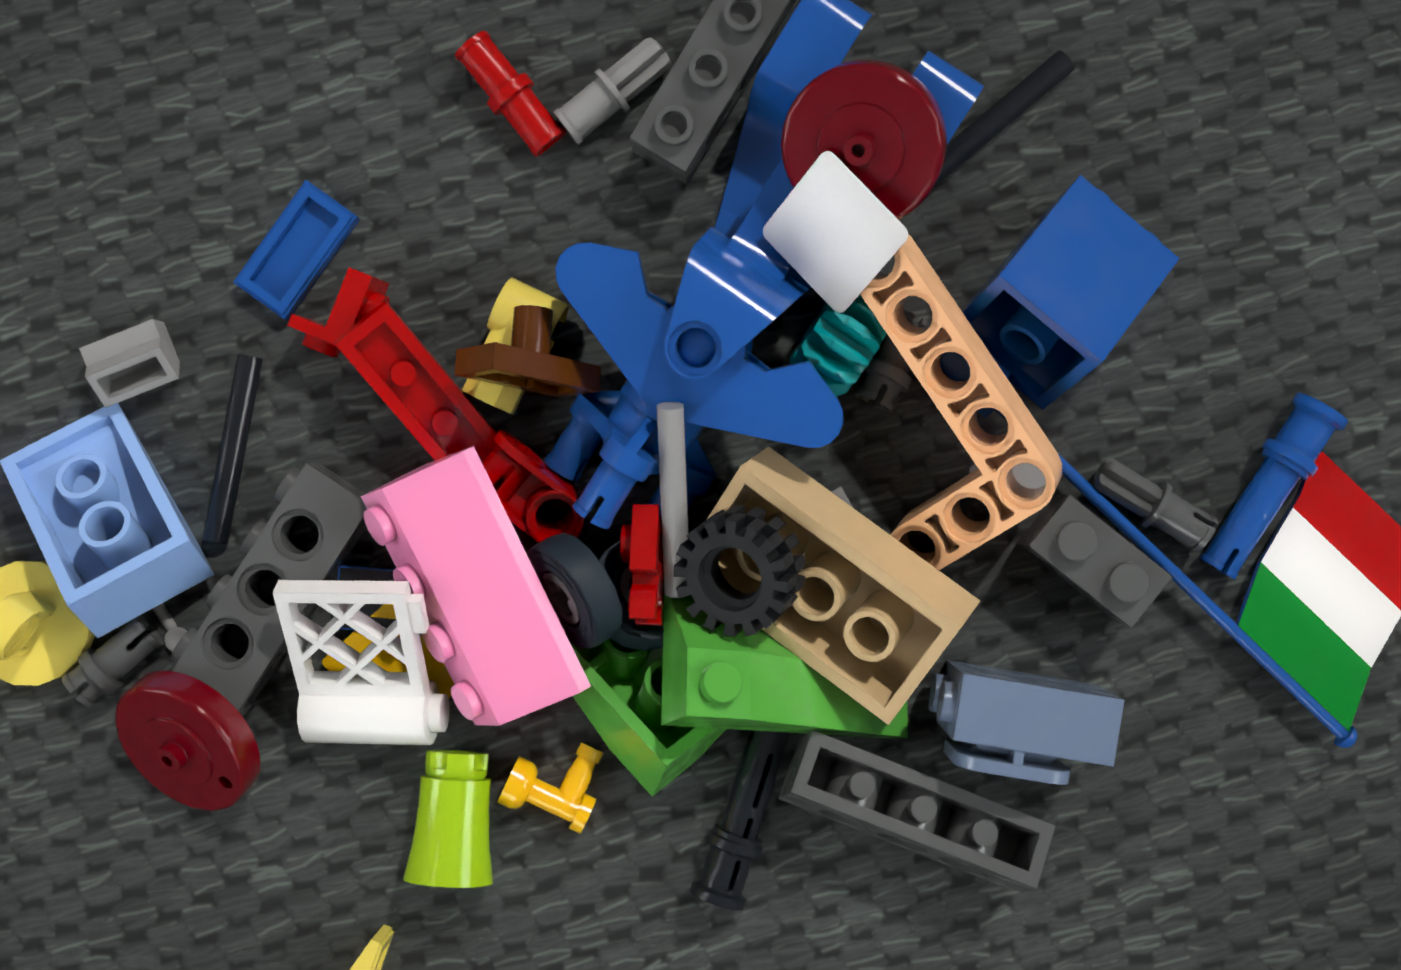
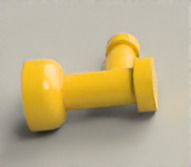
M581 742L576 752L578 756L568 769L560 788L538 779L536 765L518 756L497 803L511 809H517L526 801L571 822L569 829L581 834L596 802V798L585 794L591 781L595 763L599 764L603 752Z

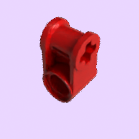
M500 429L493 438L496 443L495 447L483 460L482 464L510 521L537 542L563 532L578 537L583 528L584 518L573 509L575 500L579 499L576 488L569 480L549 468L523 442ZM550 499H560L567 502L570 506L567 514L561 520L554 522L540 519L536 515V511L542 503Z

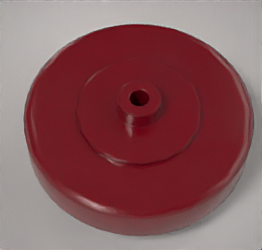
M878 60L845 62L824 71L804 87L792 103L784 122L781 139L783 164L793 188H795L821 153L831 151L898 220L918 207L930 193L943 168L947 148L944 118L932 93L918 78L899 66Z
M155 671L142 677L119 699L115 711V723L121 745L130 761L143 777L168 797L196 809L208 811L223 810L238 802L256 782L260 772L261 761L255 737L246 720L234 705L208 684L179 672Z

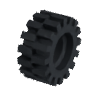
M745 505L733 506L726 512L723 509L692 530L687 535L688 539L680 544L676 555L683 559L674 565V577H686V580L676 587L679 598L681 599L688 595L693 597L695 602L686 610L693 618L702 610L709 615L703 624L709 630L714 631L720 624L725 623L724 636L735 637L743 629L745 636L757 634L763 627L767 629L798 598L796 593L804 585L805 576L797 574L806 565L804 554L792 555L791 550L800 543L794 532L785 539L781 537L778 531L786 523L778 516L769 523L764 522L765 509L754 507L747 514H745ZM737 548L754 560L761 574V584L757 591L743 593L726 581L719 567V557L723 550Z

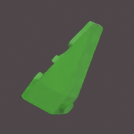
M664 595L661 725L804 734L814 730L824 735L889 739L908 738L907 701L888 725L763 630H760L757 634L745 636L743 629L735 637L724 636L725 623L720 624L714 631H711L703 626L709 615L702 610L693 618L686 610L695 602L691 595L681 599Z
M608 639L602 644L588 649H581L571 644L591 687L572 697L611 752L652 797L694 764L725 732L726 729L661 725L663 648L642 651L623 647L612 639Z

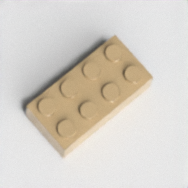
M768 446L740 466L708 518L723 509L726 512L733 506L745 505V514L754 507H759L766 510L764 522L769 523L778 516L786 523L778 531L783 539L794 532L800 543L791 550L792 555L804 554L806 565L797 573L805 576L804 585L796 593L798 598L767 629L763 627L761 630L889 725L964 625L980 600ZM737 548L723 550L719 557V567L726 581L743 593L757 591L761 584V574L754 560Z

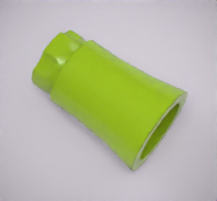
M447 749L427 750L425 761L427 775H421L418 811L413 842L403 877L405 882L446 888H474L493 884L489 844L491 779L485 778L488 771L489 753Z

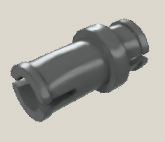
M904 310L907 320L913 324L917 315ZM922 318L919 324L914 323L913 325L929 327L931 323ZM888 334L884 338L875 358H872L869 365L863 370L866 376L861 387L857 389L855 396L864 403H868L870 399L874 401L873 408L892 413L899 393H907L913 379L909 376L911 368Z
M140 615L129 621L97 650L88 648L78 657L79 665L71 672L66 673L62 677V682L70 694L81 684L87 682L89 685L75 699L82 705L91 707L105 692L114 694L124 685L123 677L155 649L164 645L163 638L153 629L142 640L133 645L131 642L150 625Z

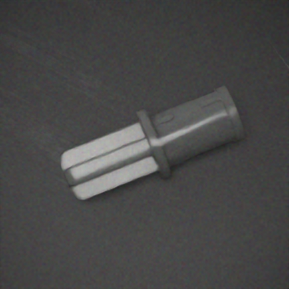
M1113 458L1106 459L1092 479V485L1097 491L1137 514V524L1145 528L1151 525L1171 536L1193 552L1202 550L1215 533L1216 529L1214 526L1218 524L1217 517L1195 507L1172 492V485L1166 481L1156 485Z

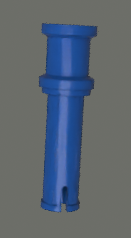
M1298 392L1292 399L1295 408L1275 439L1268 438L1261 446L1263 448L1261 455L1265 460L1205 552L1199 556L1200 560L1214 566L1216 570L1233 580L1237 578V573L1299 479L1307 480L1309 476H1314L1318 470L1315 461L1335 430L1342 431L1349 423L1348 419L1338 411L1304 393Z

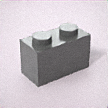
M1055 494L1016 543L1114 622L1130 628L1135 625L1172 579L1169 573L1071 495Z

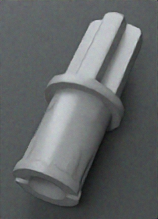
M646 38L605 72L600 68L594 71L597 78L562 107L555 109L553 114L579 145L586 136L618 110L622 109L625 113L629 111L630 106L628 102L670 69L672 64L670 58L656 40Z

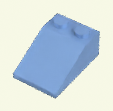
M119 403L106 408L102 407L0 460V464L67 606L97 638L214 575L195 536Z

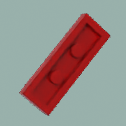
M386 300L335 340L337 348L434 460L474 446L481 462H483L495 447L496 443L493 439L497 434L495 429Z

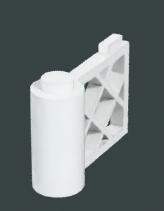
M278 580L273 590V596L299 691L297 724L299 734L304 742L431 745L434 743L438 732L446 731L449 722V699L447 694H439L437 684L434 681H429L419 634H426L429 627L424 595L411 594L409 581ZM297 603H316L334 615V617L322 628L301 614ZM365 604H393L396 620L388 628H385L359 609ZM344 624H347L372 641V643L359 653L333 634ZM318 649H321L346 667L342 671H314L311 656ZM384 649L406 664L407 672H387L371 660Z

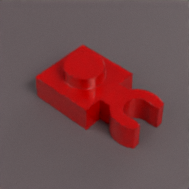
M633 504L632 524H623L620 537L622 562L629 563V570L633 573L629 595V619H635L636 625L662 626L664 616V573L661 507L659 504Z

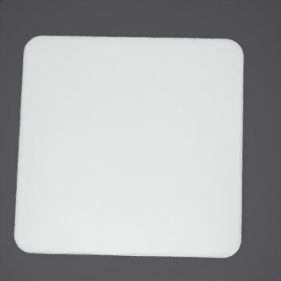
M831 151L821 153L763 227L765 239L824 301L838 313L846 311L908 238L906 227Z

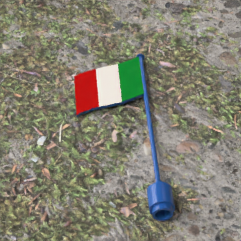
M945 352L941 355L940 366L943 373L949 379L965 381L970 378V366L962 355L955 352ZM992 355L1008 379L1011 372ZM994 408L977 410L983 418H986L995 410L1007 422L1005 416ZM1322 451L1315 461L1318 470L1313 477L1309 476L1307 480H1302L1297 495L1260 556L1235 623L1058 454L1062 462V475L1146 556L1172 576V580L1330 730L1336 736L1334 740L1336 746L1349 748L1356 743L1357 731L1351 725L1369 673L1401 617V526Z

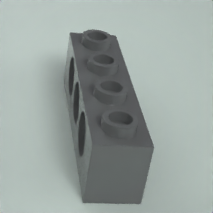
M713 0L631 134L630 142L633 152L687 185L799 0Z
M305 463L302 470L297 467L293 468L283 479L275 493L274 499L279 501L280 504L267 523L259 521L243 541L240 552L245 555V558L233 577L229 574L224 575L210 592L205 605L211 611L199 629L195 627L190 628L175 646L171 659L177 663L172 671L203 681L229 700L242 716L247 715L288 652L276 604L265 600L260 592L259 584L262 575L267 570L275 572L281 580H334L338 575V567L345 564L367 530L364 521V511L367 508L361 498L366 493L321 464ZM304 516L310 518L316 524L319 532L318 542L309 552L301 549L296 544L293 536L295 524ZM297 603L299 612L308 619L318 606L316 603ZM232 624L240 626L248 636L249 647L243 657L233 654L227 647L226 632Z
M814 730L798 739L778 796L779 800L1011 891L1037 889L1056 827Z

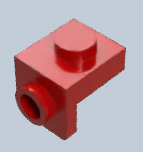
M349 267L326 325L303 316L291 314L287 326L306 333L302 345L328 356L338 358L341 351L335 345V340L383 301L386 300L390 304V298L385 296L390 283Z

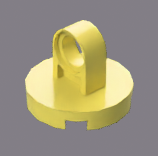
M15 561L0 567V679L12 685L39 686L63 677L79 665L78 657L91 647L95 635L67 606L46 561Z

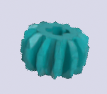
M861 295L842 313L834 311L825 302L794 349V353L790 357V365L810 361L836 397L847 393L852 384L856 383L860 374L869 365L870 360L880 348V344L887 333Z

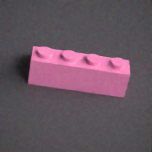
M474 446L427 463L361 496L367 508L364 511V521L367 529L379 545L386 546L396 566V569L393 571L394 581H409L411 594L424 595L429 627L426 634L422 633L423 640L431 655L438 662H444L455 684L451 687L452 698L458 710L466 719L473 720L475 725L500 726L579 694L591 687Z

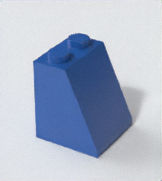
M1080 175L1049 207L962 312L988 351L1011 372L1008 378L1009 382L1043 410L1105 360L1180 258L1164 246L1153 233L1145 230L1113 203L1108 195L1094 187Z

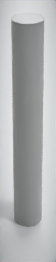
M663 402L657 405L664 594L671 598H679L676 587L684 582L686 577H674V565L683 559L676 555L680 544L688 539L684 404L680 402Z

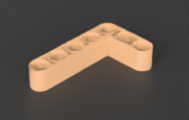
M908 234L906 242L894 254L895 264L892 272H879L860 295L978 467L977 470L912 509L890 534L936 569L941 570L1046 506L1051 501L1062 477V462L1045 433L913 238ZM908 296L922 298L930 305L932 322L929 327H917L907 320L904 313V303ZM945 352H955L962 355L970 366V378L965 381L949 379L941 369V355ZM994 408L1000 411L1007 420L1008 432L1001 435L986 433L978 424L977 410ZM1021 463H1030L1037 466L1043 472L1046 484L1037 489H1028L1021 486L1014 477L1013 467ZM970 497L982 501L987 506L990 519L973 521L967 518L961 511L959 500ZM913 530L926 533L934 542L935 552L922 553L915 550L909 543L907 532Z

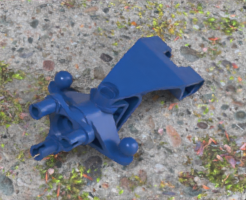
M801 0L762 63L750 92L743 128L715 228L710 227L693 245L683 272L675 305L648 291L640 254L637 251L589 242L572 245L559 256L555 270L556 281L560 290L627 378L621 391H599L579 394L569 409V412L573 415L550 454H547L544 459L545 464L553 471L569 480L574 479L578 482L584 468L603 439L604 444L599 452L603 460L579 499H576L573 504V509L585 519L602 496L604 501L590 522L598 527L610 528L615 515L637 481L643 482L649 475L659 474L657 405L660 403L680 402L684 404L688 510L697 495H706L717 477L697 440L705 427L806 448L825 446L831 443L840 433L843 425L842 406L839 399L810 361L771 369L751 354L753 348V338L811 287L765 239L763 227L794 189L787 177L781 150L783 126L792 103L797 95L813 79L824 71L843 63L859 33L873 16L850 0ZM928 51L913 75L927 87L937 101L944 118L948 144L981 93L984 85ZM660 485L648 504H659L661 507Z

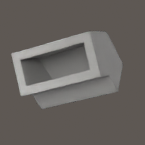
M148 320L79 348L86 365L85 378L105 408L179 379L180 361L165 323L159 320Z

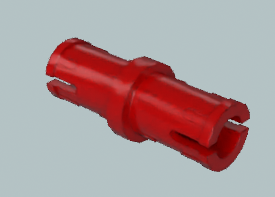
M483 30L468 39L456 51L454 56L458 61L462 62L490 99L487 105L495 115L503 114L531 149L534 157H538L566 134V131L563 127L559 126L531 89L534 86V82L526 73L519 75L490 39L491 36L488 32Z

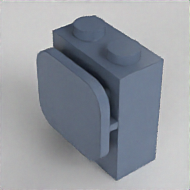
M946 660L944 675L937 673L933 675L928 707L929 711L937 712V723L950 736L945 738L943 752L954 765L982 773L1066 785L1069 784L1071 770L1057 758L1114 767L1125 700L1096 684Z

